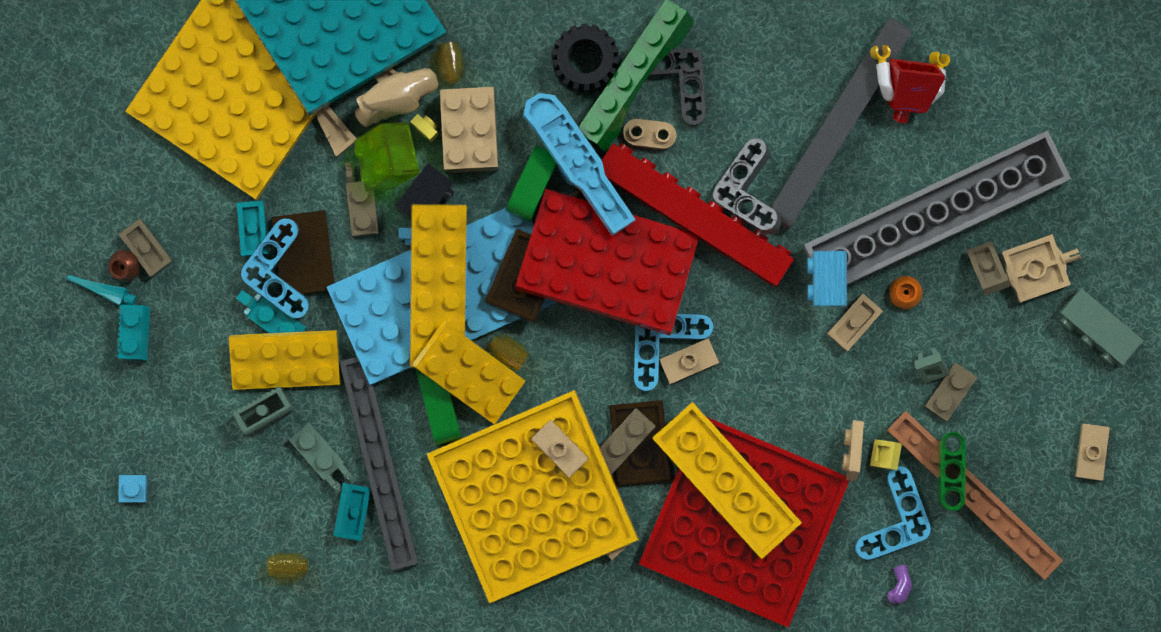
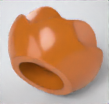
M910 276L898 277L889 287L890 300L896 307L909 310L920 303L923 292L920 283ZM904 290L908 291V295L904 294Z

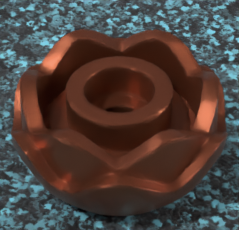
M121 249L111 255L108 262V270L115 280L128 283L138 276L140 263L135 254Z

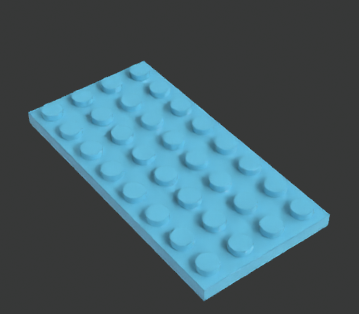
M506 208L466 225L465 336L471 341L522 319L485 303L516 229L532 234L534 227L532 220L528 222L505 211ZM411 250L327 286V290L370 385L411 368ZM545 298L540 310L558 302Z

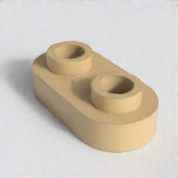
M632 119L624 126L623 137L631 146L665 150L672 147L675 143L676 131L667 122ZM633 128H640L642 131L641 135L638 137L633 136L631 133ZM666 131L668 138L661 140L658 137V133Z

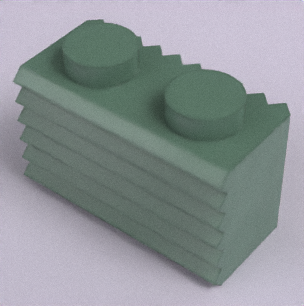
M276 386V390L272 389L271 393L267 392L261 398L257 397V401L253 400L252 404L243 405V408H238V412L234 411L233 415L244 435L250 436L295 409L284 389Z

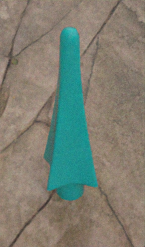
M72 275L67 276L68 281L85 287L119 306L125 304L135 305L137 296L129 294L130 290L124 287L97 283Z

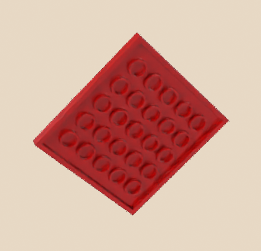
M707 417L802 523L761 559L685 474L678 469L639 564L789 627L849 480H846V475Z

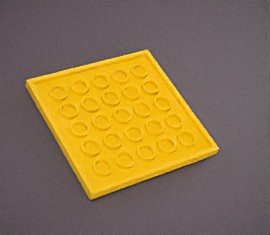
M201 0L126 109V112L256 200L264 192L317 114L315 112L310 116L308 115L234 0Z
M576 390L427 453V457L489 603L639 540ZM550 420L589 458L570 478L532 440Z

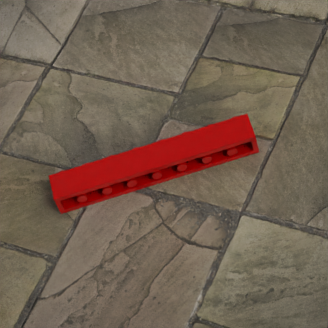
M614 143L611 145L602 159L605 176L610 183L683 230L694 233L699 237V240L776 288L794 260L790 257L791 252L779 244L777 247L767 242L769 238L758 230H755L753 233L746 229V223L734 215L729 218L722 213L724 209L713 201L707 204L700 199L701 194L689 186L686 189L682 188L677 184L679 181L677 178L667 172L662 175L654 170L656 165L646 158H642L640 161L632 155L634 151L622 143L619 146Z

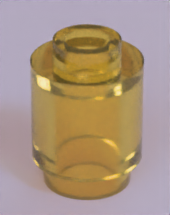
M447 42L438 45L436 59L439 78L445 80L446 83L461 81V77L465 76L466 72L462 49L459 48V44L457 42Z
M505 333L501 337L496 335L488 347L492 350L491 356L510 369L515 368L518 371L530 354L525 350V346Z
M275 553L274 556H268V577H274L275 580H302L303 574L308 572V560L303 558L302 553Z

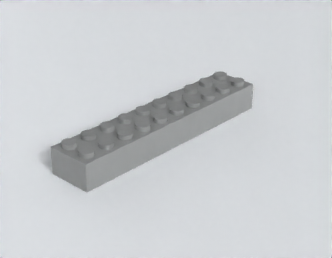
M1045 131L806 243L802 249L807 258H812L814 251H847V285L1065 184L1071 177L1049 132Z

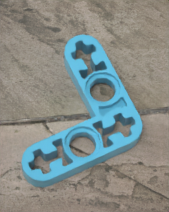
M281 219L274 225L243 266L241 276L246 284L292 318H300L309 310L308 299L272 272L273 268L299 234V228L295 221ZM291 224L293 235L291 237L286 235L281 242L286 243L284 248L278 242L270 239L273 234L276 238L281 235V225L287 226ZM268 244L274 245L278 251L276 258L273 260L266 259L262 253L263 248ZM257 266L260 269L258 274L263 278H266L267 274L271 276L265 282L263 289L258 287L262 282L257 278L249 280L250 274L247 271L249 267L254 269ZM272 282H278L283 287L282 294L277 298L270 296L268 293V286ZM288 290L293 293L289 296L293 301L299 299L303 301L301 304L302 308H304L302 312L296 311L293 313L291 311L293 306L285 301L284 306L279 303L286 297Z
M677 314L676 319L681 322L682 330L678 334H671L670 336L650 330V338L655 336L656 342L650 340L639 342V336L645 337V329L635 325L634 383L636 387L646 392L654 389L658 383L659 338L706 339L713 331V322L709 317L705 315ZM685 319H691L690 325H697L699 320H704V324L709 325V330H704L703 335H700L698 330L690 329L691 335H685L687 327ZM643 345L653 347L655 354L652 359L644 360L640 357L639 349ZM638 363L645 365L655 363V369L649 367V376L654 377V382H649L648 387H644L643 382L638 381V377L644 374V367L638 368Z
M898 466L897 470L890 469L887 474V483L902 522L860 537L855 544V551L862 559H874L923 541L930 535L931 527L913 477L905 467ZM899 470L900 474L906 475V479L903 480L904 487L908 488L911 486L912 492H904L897 496L896 490L899 491L901 488L899 483H893L892 478L896 476V471ZM905 496H912L916 501L915 509L910 512L905 511L901 507V501ZM920 511L921 517H916L919 525L924 524L925 526L921 537L917 533L912 534L911 529L914 528L913 520L910 519L907 522L905 516H911ZM891 530L898 532L900 535V542L896 546H890L885 541L887 532ZM880 534L881 544L885 548L884 551H880V546L871 549V555H868L867 552H861L860 547L864 546V540H867L868 543L877 542L878 540L875 536Z

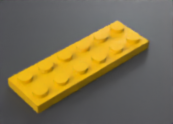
M411 205L410 367H414L412 366L413 362L443 321L465 336L466 205Z
M693 402L652 438L761 559L802 523Z

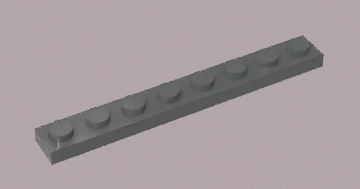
M358 357L339 361L391 569L396 570L416 565L418 560L374 386L369 384Z

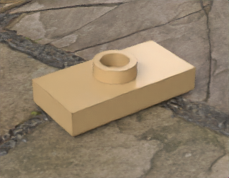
M709 338L659 359L669 384L719 363Z
M552 420L532 438L569 478L589 459Z
M1081 424L1075 477L1103 481L1110 427Z

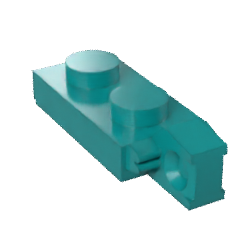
M242 290L236 297L237 300L247 306L244 313L248 315V318L268 333L305 332L307 327L295 318L287 315L259 293L253 298Z

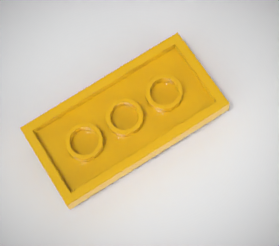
M445 321L441 323L412 364V366L494 425L525 383L523 378Z
M337 330L229 335L233 390L276 388V386L281 388L340 385Z

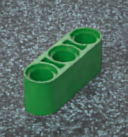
M535 145L505 210L528 222H531L557 167V163L547 149Z
M417 370L435 445L462 439L451 393Z
M949 432L941 436L938 442V502L943 509L955 511L962 508L966 499V443L961 434ZM948 437H954L958 441V449L955 452H950L945 447V441ZM949 464H954L958 468V476L955 479H949L945 474V468ZM949 491H954L958 495V502L953 507L945 502V495Z

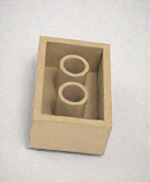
M494 87L440 90L445 173L499 171Z

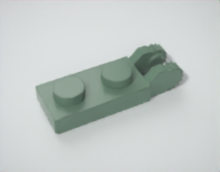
M310 422L289 439L324 481L326 480L339 495H341L342 486L331 476L337 469L343 473L344 478L348 482L353 484L357 481L345 467V462Z

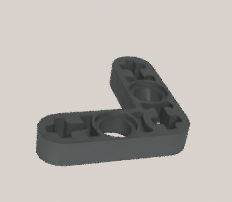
M691 48L672 49L666 55L671 60L670 68L661 70L656 66L649 76L679 75L682 119L689 126H698L704 121L706 115L702 56L699 51ZM679 54V60H685L688 54H692L693 59H697L698 62L694 63L693 68H688L687 63H679L680 69H675L676 60L674 55ZM690 80L696 81L700 87L698 93L694 95L686 93L684 89L685 83ZM701 98V103H695L696 111L701 112V115L697 116L696 121H692L691 116H686V112H690L691 103H685L684 99L695 100Z
M754 138L744 145L713 191V198L723 209L762 233L773 234L781 226L780 216L773 208L746 193V190L770 156L769 147L765 142ZM760 149L762 152L760 155H753L752 150ZM747 159L749 162H752L754 165L751 167L750 164H749L748 162H746L745 160ZM744 167L748 169V174L744 179L738 180L735 178V173L738 169ZM722 193H730L736 199L735 203L728 198H723L721 196ZM746 202H752V211L748 214H742L741 206ZM759 213L768 219L771 217L773 222L765 224L758 217Z

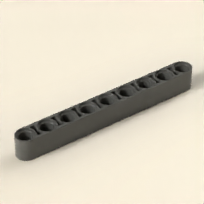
M890 17L872 47L878 46V53L882 56V46L887 45L891 50L890 56L886 59L889 63L890 59H896L913 30ZM871 48L771 207L780 216L781 226L787 230L793 224L879 86L876 65L879 63L878 60L872 58Z

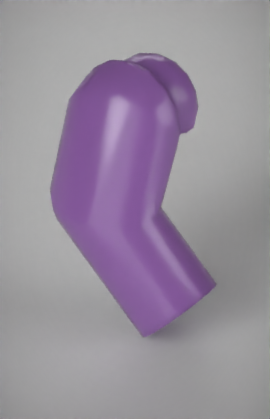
M906 564L893 568L898 583L887 594L888 600L892 604H902L905 602L912 589V582Z

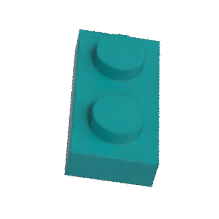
M263 200L237 203L242 257L252 256L267 236L265 203ZM268 245L263 248V255H269Z
M343 483L333 536L358 541L362 540L371 488Z

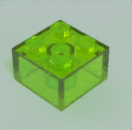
M408 122L380 124L354 140L355 154L358 157L361 180L364 183L366 192L393 190L420 174Z

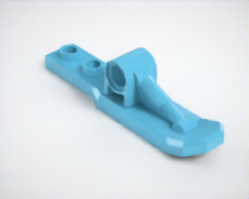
M539 93L527 100L523 117L536 132L557 163L558 170L567 184L574 185L581 190L609 233L613 236L634 223L636 219L605 176L601 159L555 95Z

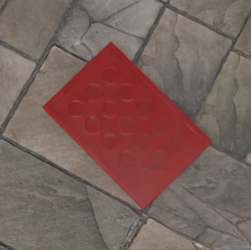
M545 189L515 290L670 336L699 237L692 232L633 215L636 219L634 223L612 236L588 201Z

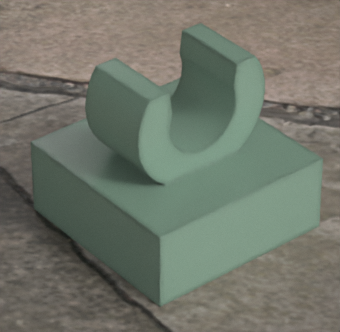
M932 348L933 355L924 357L921 352L918 354L919 360L914 361L916 370L924 384L950 375L947 364L936 348Z

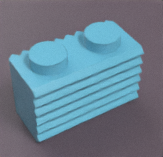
M814 251L812 258H807V274H812V285L807 286V300L812 301V307H846L847 251Z

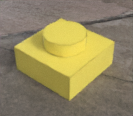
M417 114L410 121L412 126L431 143L438 136V132L435 130L437 125L428 116L422 118Z
M875 439L870 466L897 470L902 444Z

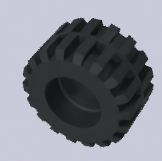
M584 23L580 27L571 26L569 31L561 33V37L554 44V49L552 50L554 74L558 77L561 85H565L569 91L573 92L574 90L584 95V92L594 94L599 89L600 91L605 89L618 70V47H616L613 37H610L605 29H598L597 25L593 24L591 27ZM581 45L595 47L601 55L599 68L591 73H580L574 70L570 65L569 58L571 52L576 47Z

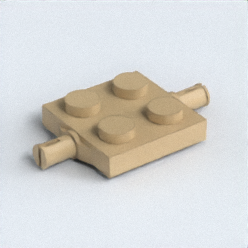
M1052 234L1001 252L1005 264V273L1010 286L1014 289L1018 303L1071 285L1066 273V264L1081 259L1080 254L1069 257L1079 253L1078 249L1076 248L1062 254Z

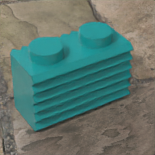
M121 305L119 307L121 309L119 312L121 315L119 319L121 321L118 323L120 325L118 328L120 331L118 335L120 337L117 339L119 341L117 344L119 354L116 356L122 360L148 361L150 307L144 305Z

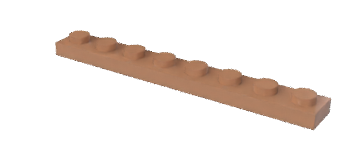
M904 411L886 431L938 479V441L907 411ZM954 464L947 465L945 468L946 476L949 479H955L958 476V468ZM966 468V499L964 505L1034 572L1045 580L1063 560ZM950 491L954 496L958 498V495L954 491Z

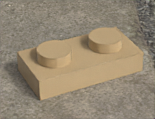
M862 294L827 335L847 352L883 310Z
M853 420L851 428L845 431L844 445L849 446L848 454L843 456L842 470L847 471L846 480L857 481L860 473L864 421Z

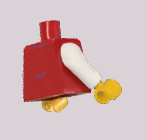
M883 45V54L880 56L878 46H873L870 53L872 58L878 60L879 63L876 65L880 90L883 98L895 110L893 114L895 121L907 123L911 112L926 113L931 104L944 94L946 78L944 67L950 63V57L947 54H941L940 56L939 52H932L929 56L930 63L890 59L888 63L886 59L890 56V48L887 45Z

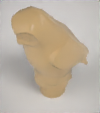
M424 68L408 73L398 72L386 77L364 95L356 99L359 105L355 110L358 121L363 126L369 127L373 123L377 124L382 119L386 120L392 116L415 111L419 107L421 97L433 93L438 88L437 76L431 69Z

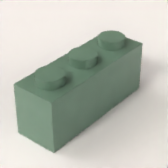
M1082 288L1075 292L1057 314L1061 318L1059 322L1063 327L1071 332L1073 330L1077 331L1082 336L1080 340L1091 349L1096 347L1102 352L1101 358L1111 366L1115 364L1118 367L1124 365L1144 341Z

